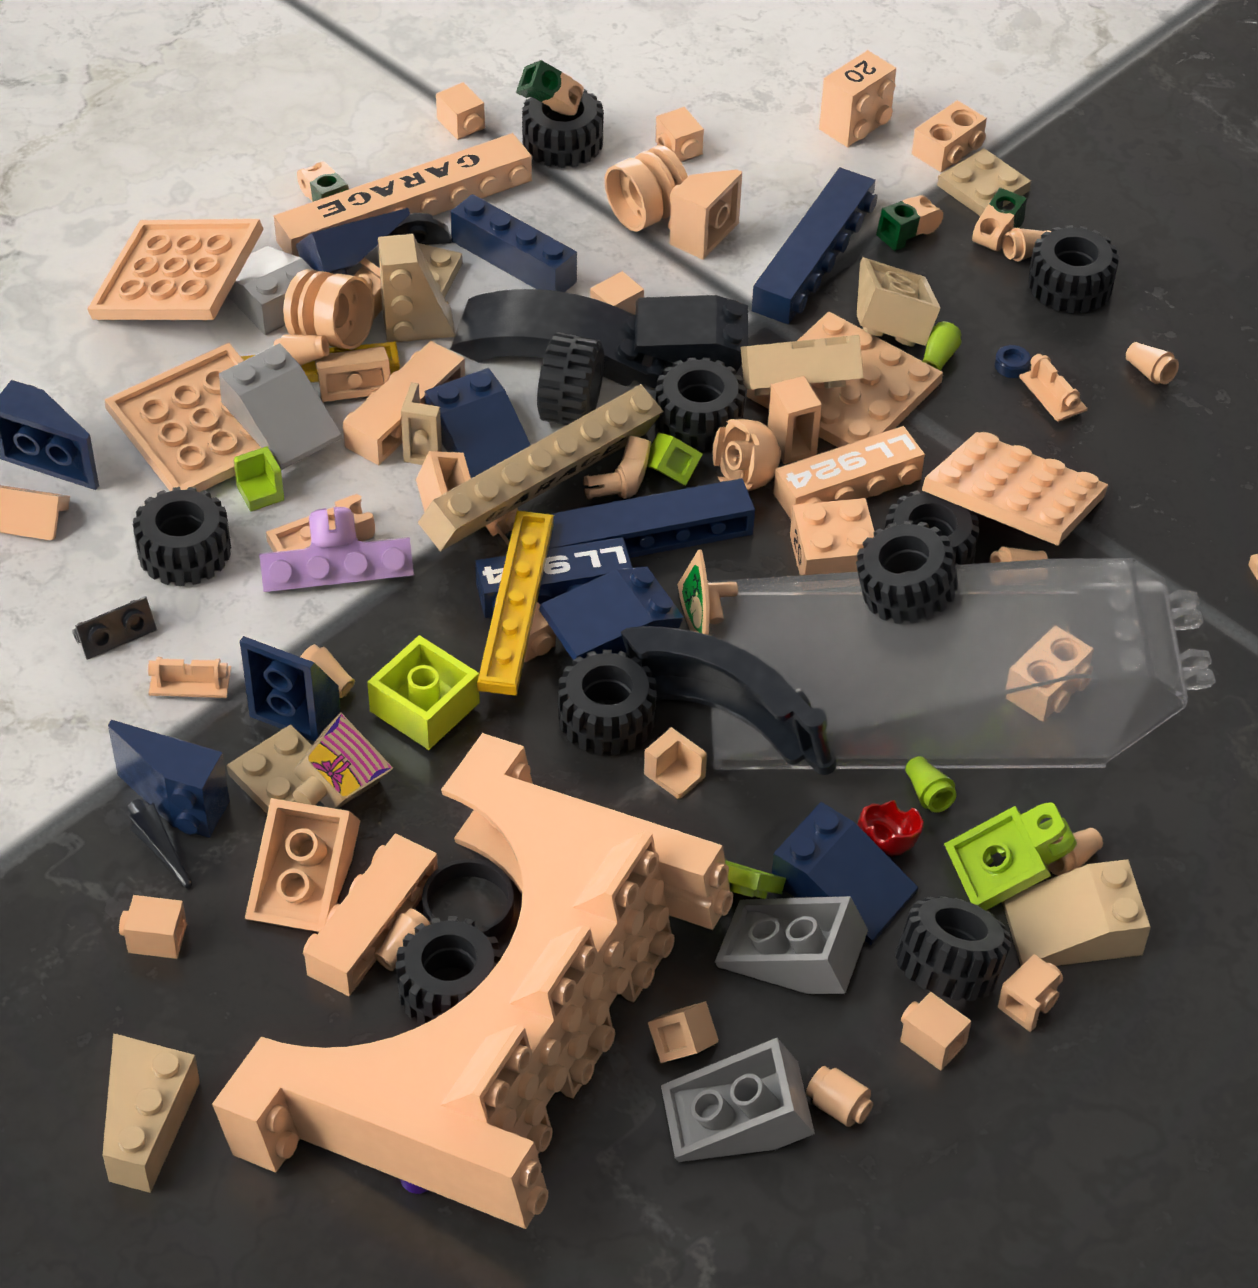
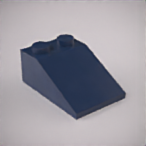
M409 208L313 232L296 244L299 257L313 270L348 275L347 270L357 265L378 245V237L388 236L410 215Z
M489 367L424 391L425 404L440 407L442 445L447 452L464 453L470 478L531 446L505 389Z
M11 380L0 393V460L96 490L99 487L90 434L43 389Z
M648 567L616 569L550 599L539 607V611L573 660L579 656L583 659L587 658V653L595 651L596 654H602L603 650H611L612 654H618L620 651L627 653L621 631L630 627L679 629L684 619V616Z
M243 636L240 640L249 716L280 729H284L291 724L304 738L315 742L341 710L339 686L314 662Z
M111 719L108 729L117 775L149 805L154 803L157 812L171 826L178 828L186 834H198L210 838L230 802L223 752Z
M822 802L816 806L773 854L772 874L786 878L783 890L795 898L851 896L868 929L864 941L870 945L875 942L918 892V886L854 821Z

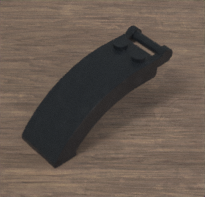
M541 289L503 290L469 298L450 350L478 363H482L485 359L503 356L544 358L547 346L557 332L597 339L602 342L604 350L603 377L623 386H629L635 380L651 388H656L659 375H663L667 362L653 357L650 367L642 364L644 354L634 351V314L593 298Z
M630 627L621 631L628 658L637 657L642 661V667L648 666L652 671V677L656 680V702L662 699L684 700L719 709L742 720L759 732L788 764L795 765L805 759L818 774L828 775L836 770V755L830 750L825 730L828 726L825 711L818 707L811 708L808 697L800 688L794 690L775 669L759 657L725 640L689 630L666 627Z

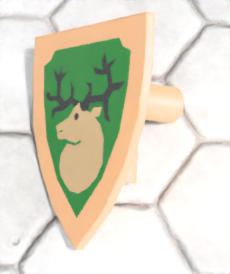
M702 550L697 551L677 584L684 616L690 631L706 635L709 634V623L719 624L724 621L720 597H736L738 594L736 582L708 583Z

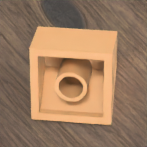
M736 169L692 174L680 185H676L669 197V203L671 204V217L668 222V228L670 229L669 244L704 260L739 224L742 172Z

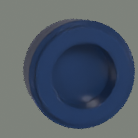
M1004 346L996 353L995 369L1005 377L1019 378L1020 374L1029 371L1031 356L1026 349L1020 346Z

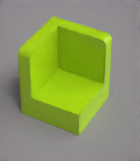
M658 432L650 447L647 467L657 470L679 484L686 486L703 454L673 436Z
M268 446L234 458L237 489L250 512L284 501L282 472Z

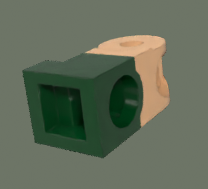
M539 60L524 67L516 93L525 98L533 97L560 114L575 115L584 92V87L573 80L572 77Z
M324 161L316 163L310 168H303L297 171L300 188L304 195L309 197L312 202L349 190L348 184Z
M999 188L977 221L972 241L994 251H1000L1004 234L1010 232L1013 228H1020L1023 224L1027 198ZM1003 202H1012L1015 208L1012 210L1003 208Z
M923 195L911 197L882 208L876 235L890 248L897 251L905 247L906 240L922 233L927 235L934 232L941 224L944 213Z

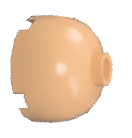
M730 419L726 421L728 425L718 429L713 443L714 466H720L721 472L724 477H718L719 481L742 478L747 491L765 486L775 476V469L778 468L781 458L779 443L773 431L759 421L748 419Z

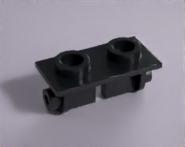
M145 596L87 621L77 623L72 633L78 644L81 643L85 658L88 660L152 633L157 628L147 597Z

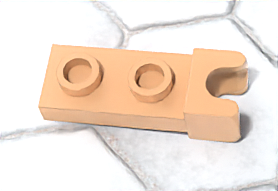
M355 494L335 501V507H346L353 512L358 541H365L374 536L375 522L373 514L370 512L362 513L360 495ZM334 507L327 509L329 530L336 529ZM309 516L266 531L267 543L272 551L278 552L309 547L311 544Z

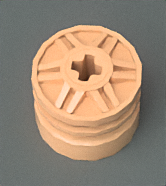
M657 145L648 151L635 156V159L629 158L608 168L604 177L605 191L608 202L619 221L629 230L638 232L659 222L661 218L666 219L671 216V204L669 203L671 191L676 185H680L688 175L682 162L673 151L666 146Z
M311 269L298 272L291 280L285 294L283 306L284 323L289 335H324L328 340L329 346L350 350L359 347L367 338L373 324L375 311L374 296L370 285L364 278Z

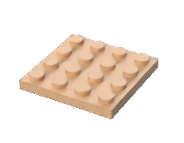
M260 219L140 220L87 309L92 320H214L264 230Z
M827 312L797 341L851 335L860 336L863 378L846 380L845 387L825 388L824 382L811 383V388L822 404L819 437L839 448L895 429L942 382L943 372L884 340L865 332L863 329L837 315ZM747 389L748 398L769 409L770 394L755 396V389Z
M230 343L104 399L105 408L169 491H172V488L180 487L181 490L193 487L196 488L197 492H201L235 476L234 458L236 456L261 448L221 402L219 373L244 361Z
M976 432L925 477L922 491L1058 546L1104 498L1108 484L1099 481L1098 477L1094 474L1076 472L1066 468L1065 464L1059 460L1044 459L1036 456L1026 447L1019 445L1011 446L999 441L997 436L991 433Z

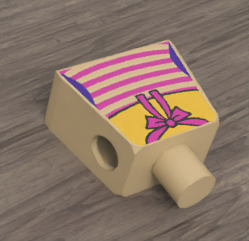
M340 713L324 729L294 769L295 775L303 783L293 792V797L297 803L316 805L321 801L326 807L337 809L376 785L393 767L354 725Z

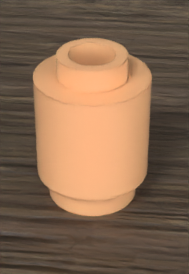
M822 1066L814 1074L806 1090V1095L813 1099L812 1103L814 1106L847 1127L852 1126L855 1122L863 1123L873 1107V1101L870 1100L871 1090L837 1068L829 1069L826 1066Z

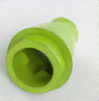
M938 322L931 331L922 362L941 371L942 367L961 346V331L959 328L949 322Z
M922 756L914 757L907 763L905 772L911 779L922 807L930 809L932 812H942L954 803L957 793L953 780L928 763Z

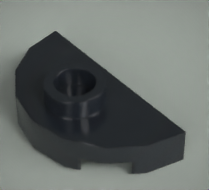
M429 213L410 214L388 235L413 234L416 241L424 245L452 243L448 226L433 219V215Z

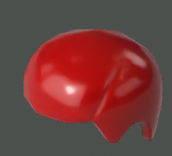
M891 800L882 805L872 803L864 807L859 815L857 825L888 857H895L909 851L915 845L922 833L924 821L917 809L911 808L909 811L903 812L897 807L896 801Z

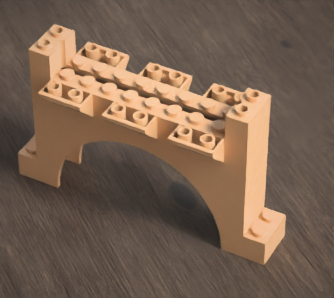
M482 733L441 791L442 795L459 801L474 810L454 837L455 843L469 848L492 861L510 877L522 893V907L518 924L505 953L487 978L457 1005L437 1018L400 1035L368 1044L331 1048L303 1047L260 1037L212 1103L232 1155L276 1173L285 1159L293 1155L299 1139H302L526 1229L534 1215H539L543 1211L548 1200V1190L543 1173H541L542 1167L538 1158L539 1152L545 1151L549 1146L553 1133L546 1105L555 1092L561 1091L565 1096L574 1098L582 1084L586 1085L590 1081L597 1060L603 1052H607L614 1041L615 1029L612 1026L609 1007L617 994H621L625 999L635 1002L642 989L650 986L655 969L663 957L666 958L673 948L674 935L671 932L669 915L713 930L721 916L727 915L732 906L733 893L729 887V867L725 863L723 845L534 785L524 746Z

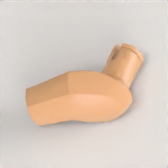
M629 436L622 461L614 473L584 476V485H599V487L584 489L587 499L618 494L623 499L634 496L644 479L651 441Z

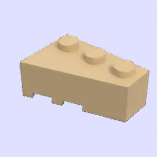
M414 235L378 237L382 309L387 342L454 337L455 328L451 307L443 297L437 280L434 279L429 269V264Z
M859 335L740 347L745 389H755V396L769 395L771 384L805 376L810 386L811 383L824 382L825 388L845 387L846 380L863 378Z
M113 1033L102 1154L109 1182L151 1193L200 1084L194 1054Z

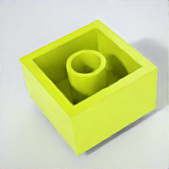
M419 635L367 681L370 712L430 750L480 703V693L477 686L479 673Z

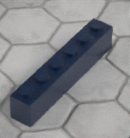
M841 167L838 168L754 284L752 312L788 325L796 313L801 314L803 312L808 296L811 292H817L822 276L825 272H831L839 252H845L853 232L858 233L865 215L873 212L878 199V195L874 194L876 179Z
M742 478L585 508L582 507L550 514L554 515V525L548 549L623 537L629 558L738 538L753 535L755 508Z

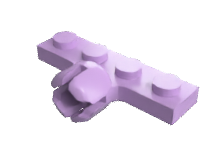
M334 507L336 529L329 530L326 508L315 510L309 516L311 544L309 547L259 554L263 591L270 592L412 576L414 572L410 538L369 542L358 541L355 532L354 514L349 508Z

